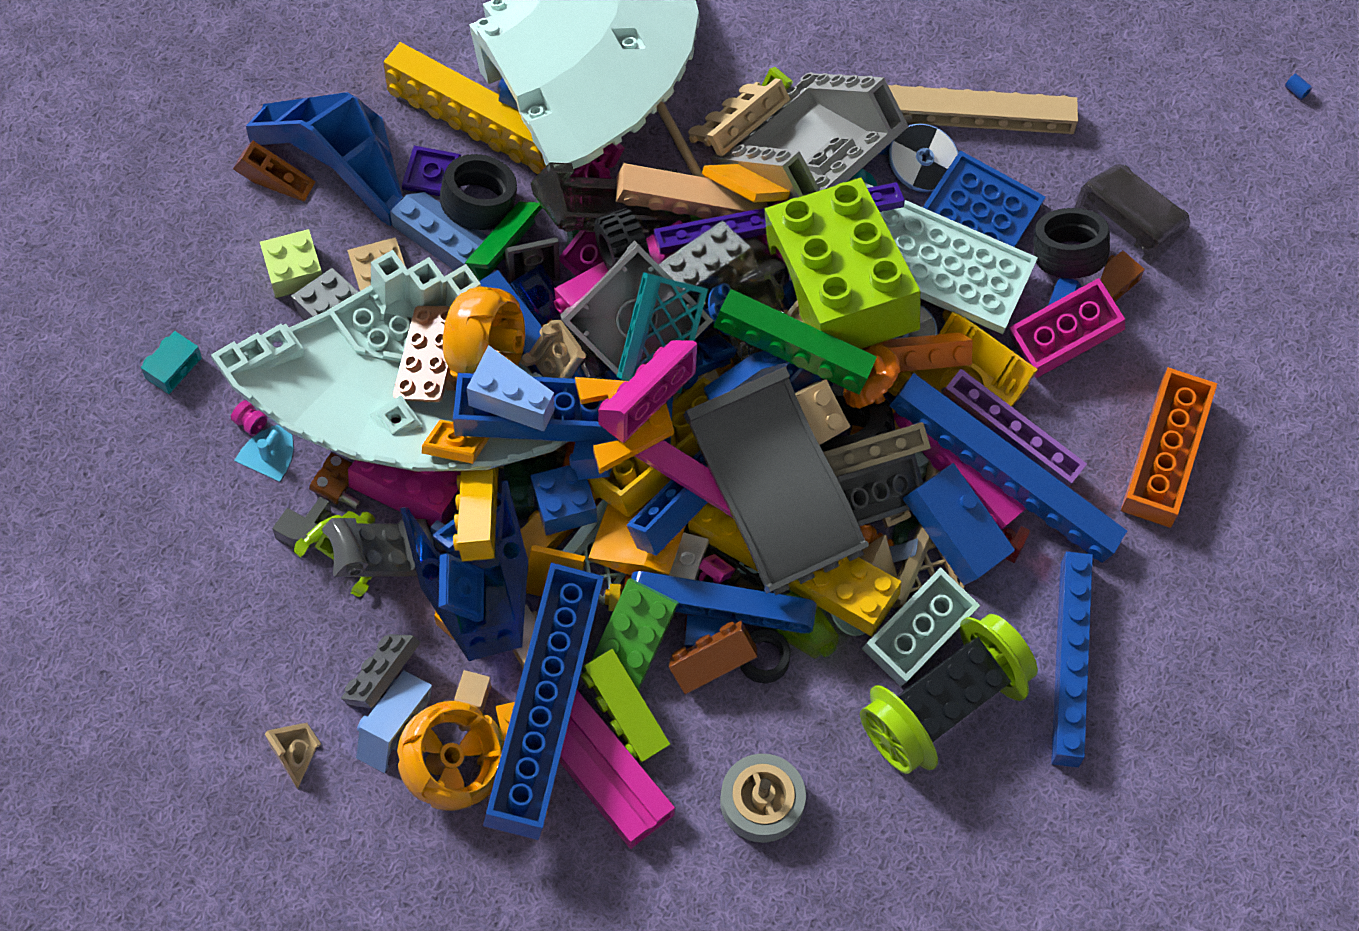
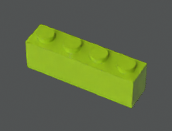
M613 649L582 667L583 673L581 678L588 689L593 687L598 696L595 698L597 705L603 713L608 712L612 719L609 722L612 730L617 736L622 735L627 744L624 747L638 763L643 762L670 745Z

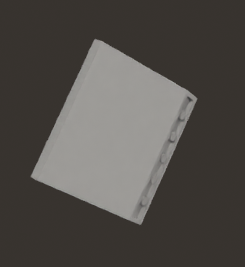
M807 73L801 77V81L797 85L786 90L791 100L725 155L715 154L711 159L715 165L739 164L790 191L788 200L847 182L909 127L884 77Z

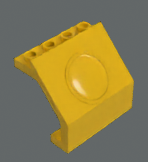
M952 312L939 334L961 332L972 339V365L900 372L892 387L888 388V392L896 396L905 382L915 373L941 393V389L947 387L955 375L962 369L1013 407L1029 388L1028 384L1038 369L967 318Z

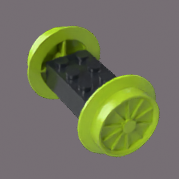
M988 614L980 621L972 617L964 618L960 622L959 627L964 646L898 696L880 685L871 688V703L860 711V719L874 746L894 768L905 774L911 773L918 766L927 770H933L938 765V756L933 742L999 691L1016 701H1022L1027 698L1029 694L1028 682L1038 673L1037 663L1022 636L1000 616Z

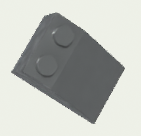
M558 238L513 246L505 250L504 264L509 284L513 290L560 281Z

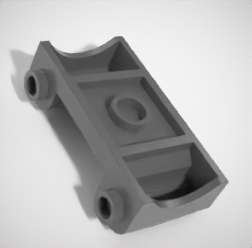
M331 518L322 528L323 533L330 539L333 547L334 577L428 576L433 574L440 565L426 519H402L398 524L357 523L356 518Z

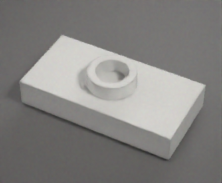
M683 533L669 576L697 580L700 571L698 567L704 559L709 540Z

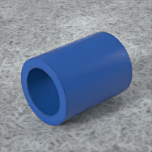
M1296 73L1285 84V87L1301 100L1313 88Z

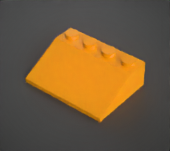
M608 503L588 560L628 575H632L636 571H644L669 576L685 527L655 556L637 549L626 526L647 503L630 517H627Z

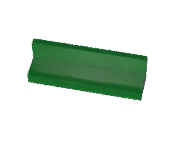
M519 201L467 259L465 264L478 281L490 275L504 259L505 250L515 246L535 223L534 217L543 208L541 203Z

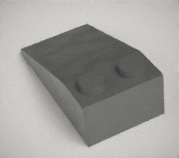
M915 453L836 477L859 527L910 510L903 497L923 484Z

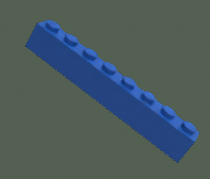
M1066 551L1060 564L1052 765L1079 768L1085 757L1093 554Z

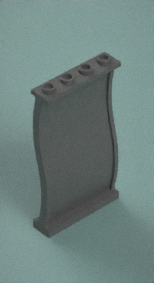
M786 367L688 409L683 414L687 424L690 425L707 467L747 545L764 584L766 594L774 591L775 596L791 589L789 583L795 580H799V583L802 584L815 578L813 572L823 568L826 573L839 567L838 561L845 557L850 562L863 556L862 550L869 547L849 502L802 411L789 380L790 375Z

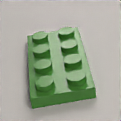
M632 578L628 579L591 661L613 649L639 691L679 602Z

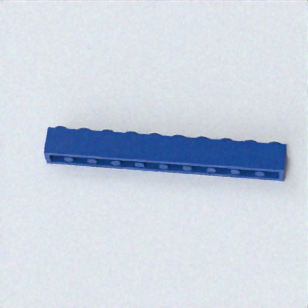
M786 361L787 371L790 375L789 380L795 393L814 382L821 381L820 376ZM699 450L692 458L707 467ZM671 479L626 526L637 549L657 556L708 502Z
M915 373L905 382L889 405L899 416L906 418L911 423L923 422L926 434L936 440L941 447L951 451L963 463L970 465L978 471L983 478L993 482L1006 495L1016 499L1028 511L1035 513L1043 519L1048 526L1055 528L1066 536L1070 542L1077 544L1088 554H1093V559L1103 563L1111 557L1127 533L1125 528Z

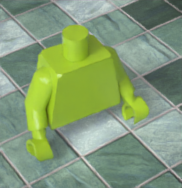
M348 511L343 516L334 515L318 523L306 534L307 537L305 539L300 538L295 543L294 552L301 558L309 545L317 542L315 547L334 560L331 541L322 531L324 525L331 518H356L357 523L374 524V516L369 512H363L358 516L352 511ZM360 577V580L351 589V594L357 597L363 596L369 587L367 582L372 577Z

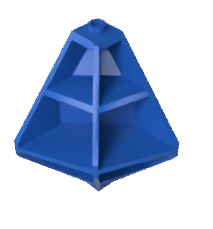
M344 92L263 104L262 109L246 125L250 143L252 140L260 145L291 143L333 168L382 222L389 226L392 225L390 211L403 199L383 118L360 101L359 98Z

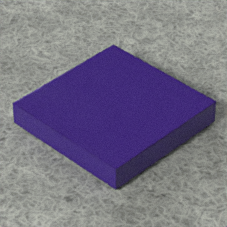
M414 145L401 185L402 189L440 196L446 168L450 162L461 157V154Z

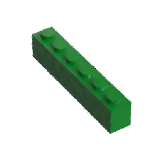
M730 289L713 326L726 334H730L773 356L786 360L799 368H803L857 394H860L877 358L875 355Z

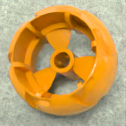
M481 286L470 288L458 295L448 311L443 331V355L453 378L457 380L458 373L474 374L488 345L519 366L525 344V320L517 299L502 289Z
M443 701L429 706L416 714L408 722L400 736L397 749L400 760L398 770L404 785L418 800L440 810H461L484 800L491 794L504 745L502 732L490 716L484 715L480 708L461 701ZM441 723H455L459 725V730L462 732L467 731L468 733L459 745L456 743L442 745L431 728ZM425 752H429L426 758L425 766L422 754H424ZM480 755L477 759V764L481 765L479 774L471 784L464 787V781L457 767L462 764L464 756ZM429 772L434 775H441L440 779L436 781Z

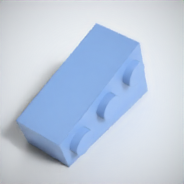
M488 345L467 387L468 405L545 431L555 410L554 392Z
M404 670L397 679L394 678L388 686L386 694L383 698L380 697L369 716H363L358 724L359 738L356 759L385 773L389 767V755L393 749L397 751L400 736L405 726L416 714L424 710L430 701L432 685Z

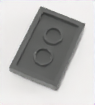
M388 634L379 641L378 649L373 656L366 659L362 664V670L358 676L346 685V692L341 699L350 706L373 708L421 642L413 635Z

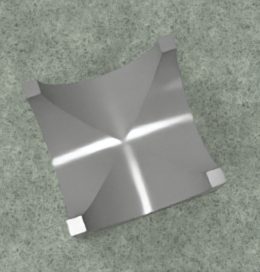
M635 240L627 247V250L616 264L582 298L561 314V320L616 375L643 272L673 280ZM660 283L658 295L662 302L676 295L670 285ZM676 287L678 292H681L683 290L680 287ZM687 293L681 296L688 309L697 304ZM678 298L665 306L672 318L685 311ZM657 299L654 307L659 305ZM662 308L654 312L651 318L655 328L669 321ZM695 310L692 311V312H690V313L692 314L693 318H694ZM704 310L702 311L696 337L714 321ZM688 315L674 322L681 335L691 329L692 322ZM672 325L658 332L665 345L678 337ZM649 326L648 333L651 332V331H653L650 326ZM655 334L646 339L644 345L649 354L662 347ZM644 352L642 353L641 359L646 357Z

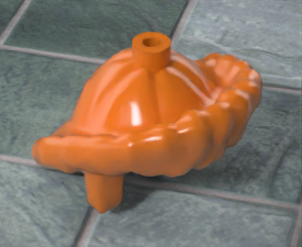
M883 344L872 345L864 350L877 356L860 394L844 388V399L850 407L862 408L874 402L875 404L882 403L886 400L883 394L887 393L888 388L892 387L900 373L899 360L897 355Z

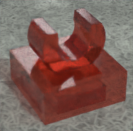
M1021 526L1016 534L1011 528L1004 529V535L1015 549L1014 552L1005 558L1006 560L1013 563L1016 562L1031 530Z

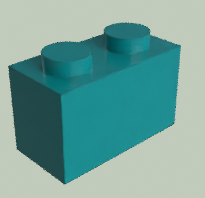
M174 331L169 337L162 340L159 348L152 355H149L144 360L141 370L146 380L167 394H170L202 359V355L196 344Z

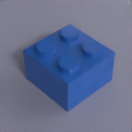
M570 465L530 475L532 491L546 536L598 522L597 508L588 479L579 480L575 469L572 470Z

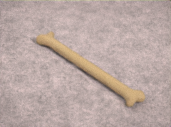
M661 101L656 106L657 111L692 175L707 178L703 176L666 105Z

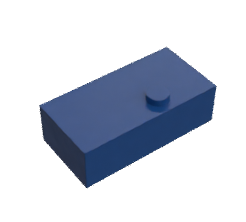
M954 463L942 469L903 497L907 506L963 585L978 579L1015 551Z

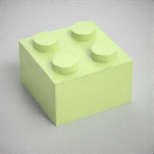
M309 229L260 242L275 298L296 293L322 275Z

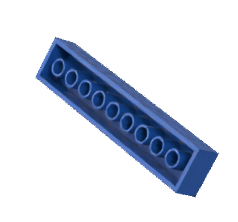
M555 563L550 564L483 822L484 827L539 840L604 576Z

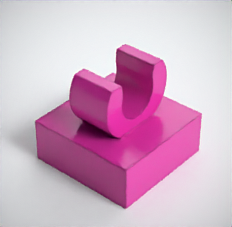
M611 143L603 148L604 153L598 158L608 168H612L618 162L625 148L620 143L617 145Z
M715 554L704 558L698 567L703 571L699 576L700 581L706 580L709 575L713 578V583L721 584L723 581L731 578L735 571V568Z

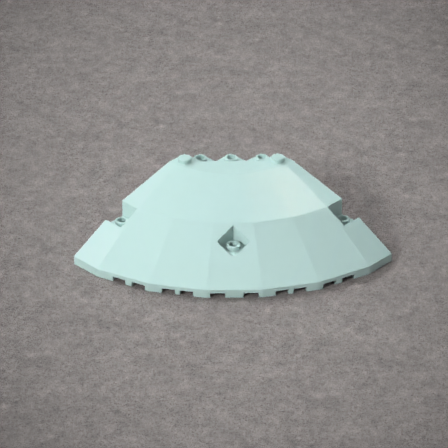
M491 0L483 4L486 18L469 24L480 73L488 84L501 80V78L504 79L517 102L522 121L531 132L534 144L543 155L545 165L553 176H557L590 163L604 153L603 148L611 143L617 145L622 142L621 137L629 131L637 132L646 123L645 118L648 114H654L657 111L656 106L661 101H667L674 92L673 87L676 81L681 80L686 70L685 65L687 61L693 58L694 41L697 38L696 30L699 27L700 18L696 0Z
M391 250L371 262L370 286L329 310L292 327H288L287 324H279L262 335L257 332L238 344L234 341L211 354L212 360L232 389L288 433L354 460L417 472L489 470L553 452L568 442L490 438L473 464L421 454L422 444L438 421L453 422L456 391H447L445 388L443 399L440 402L405 401L402 395L394 398L393 391L414 309L417 306H451L458 295L470 288L481 286V283L466 264L444 277L430 257L407 270L396 253ZM275 342H281L282 346L276 348L273 346V344ZM521 362L519 363L518 367L530 376L542 377L537 372L532 374L526 366L522 365ZM397 417L401 421L394 424L391 422V419Z

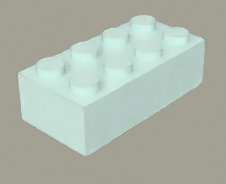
M940 567L863 646L862 650L901 687L960 627V622L964 618L970 617L980 605Z

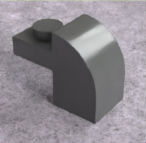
M319 497L306 517L287 508L272 528L275 539L294 548L295 543L300 538L305 539L307 537L306 534L318 523L332 517L329 501ZM317 542L309 545L308 549L315 547Z

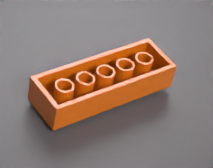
M1167 367L1158 389L1120 511L1169 528L1172 527L1180 510L1218 383Z

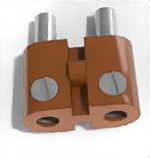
M331 452L323 463L322 469H319L312 480L309 490L336 505L342 501L356 509V506L360 503L359 500L345 493L349 487L348 469L352 462Z

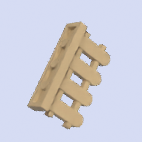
M775 78L767 86H761L760 82L743 85L739 89L740 96L726 99L722 103L723 110L709 113L705 117L706 124L694 126L688 131L691 143L701 141L704 142L705 146L712 144L717 155H725L791 100L782 80Z

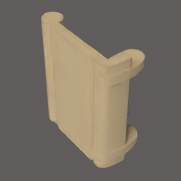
M552 320L542 326L539 331L541 336L531 351L522 356L520 362L524 366L535 364L544 377L571 379L585 359L586 354L582 351L580 345L561 320Z

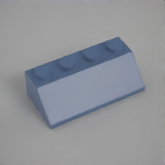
M426 192L406 195L390 211L394 228L454 271L465 265L467 259L488 237L479 230L462 227L453 222V220H450L442 210L440 202Z

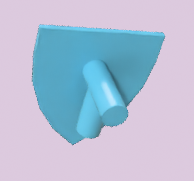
M279 425L265 429L245 444L234 461L280 482L292 460V434Z

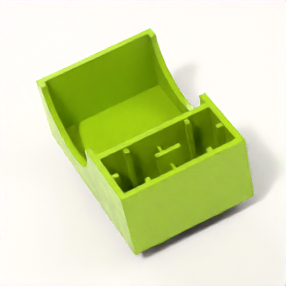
M862 177L765 208L768 249L771 255L776 254V249H778L786 263L796 292L800 317L804 323L860 349L920 330L921 291Z

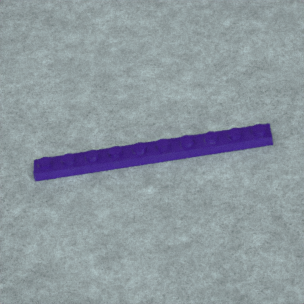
M897 182L867 188L879 212L904 207L905 200ZM765 208L654 229V238L660 255L767 234Z

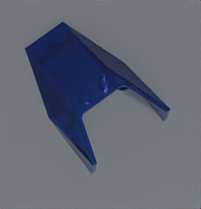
M508 481L502 482L499 531L495 541V558L466 561L484 569V618L479 622H474L439 607L440 555L446 553H440L435 549L408 507L400 508L420 587L467 660L473 661L521 648L523 645L528 558ZM454 550L451 552H447L448 554L461 559L459 551Z

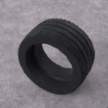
M467 154L458 157L450 162L443 176L440 190L442 210L450 220H453V222L462 227L475 230L494 229L513 209L517 193L516 177L506 164L494 157L482 154ZM480 185L490 189L498 197L488 200L476 199L466 195L458 187Z
M1063 208L1047 213L1036 223L1034 231V256L1038 257L1036 263L1045 273L1065 279L1084 278L1097 273L1107 264L1110 252L1109 226L1107 221L1096 212L1082 208ZM1062 242H1081L1082 244L1066 245L1062 244Z

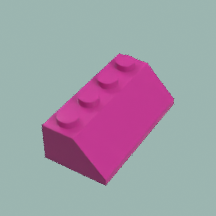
M670 341L664 348L660 347L647 364H642L637 369L635 376L631 380L625 381L619 386L617 393L611 399H605L598 409L599 425L623 443L629 439L695 374L697 343L694 341Z

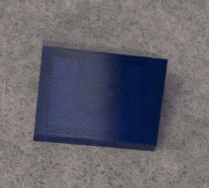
M542 265L532 269L509 284L540 325H543L559 314L554 305V300H556L554 288L556 286Z

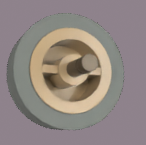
M754 754L742 758L727 772L721 789V811L728 826L739 836L754 842H773L788 835L799 823L805 806L806 790L801 775L788 761L771 754Z

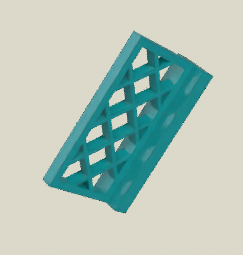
M643 272L617 377L626 381L631 380L639 366L653 358L656 351L649 354L644 347L645 341L655 334L664 348L666 345L658 332L669 325H672L678 336L672 341H685L684 338L689 336L688 341H695L708 289ZM660 283L670 285L676 295L662 302L658 295ZM676 287L684 288V290L678 292ZM690 290L700 292L697 304L688 309L681 296ZM678 298L685 311L672 318L665 306ZM657 299L659 305L654 307ZM662 308L669 321L655 328L651 321L652 314ZM695 310V314H694V318H693V316H692V314H691L690 312H692V311ZM688 315L692 322L691 329L681 335L674 322ZM649 326H650L653 331H651V332L648 333ZM644 352L646 357L641 359L642 353ZM683 386L677 391L678 393H681Z

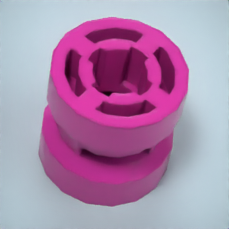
M247 400L240 402L231 414V421L238 426H244V431L251 436L256 435L266 425L268 416L260 410L256 411L255 407Z

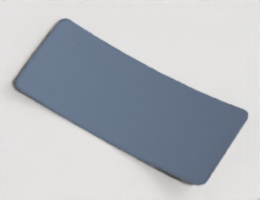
M918 538L907 543L890 546L893 562L905 560L916 555Z

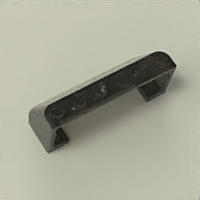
M550 162L530 184L534 197L557 228L565 232L573 230L594 232L596 218L624 208H628L635 215L643 232H649L652 235L654 234V229L670 226L679 220L682 223L692 222L691 216L688 214H675L671 211L651 210L648 207L628 206L625 203L616 202L617 179L570 177L574 173L572 163ZM656 168L659 170L678 173L677 169Z

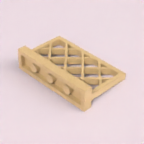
M919 524L913 540L918 538L916 555L903 561L897 575V579L902 581L901 593L892 608H901L906 603L909 594L917 592L923 586L917 576L918 572L928 569L932 577L935 574L933 567L942 564L945 565L949 576L963 589L965 587L961 581L958 583L957 575L954 574V571L941 553L942 560L930 562L927 551L935 548L936 545L934 543L931 544L932 540L921 524Z

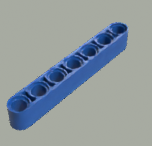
M644 571L633 572L631 576L632 579L678 601L679 604L675 612L732 622L742 621L744 624L798 633H810L814 628L817 603L810 599L782 594L775 596V593L770 592L766 594L764 591Z

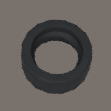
M754 630L750 633L754 643L766 642L776 646L781 655L780 662L773 669L762 670L753 666L749 661L741 665L740 669L747 678L756 683L767 684L776 682L784 676L789 667L791 655L789 643L783 635L774 630Z

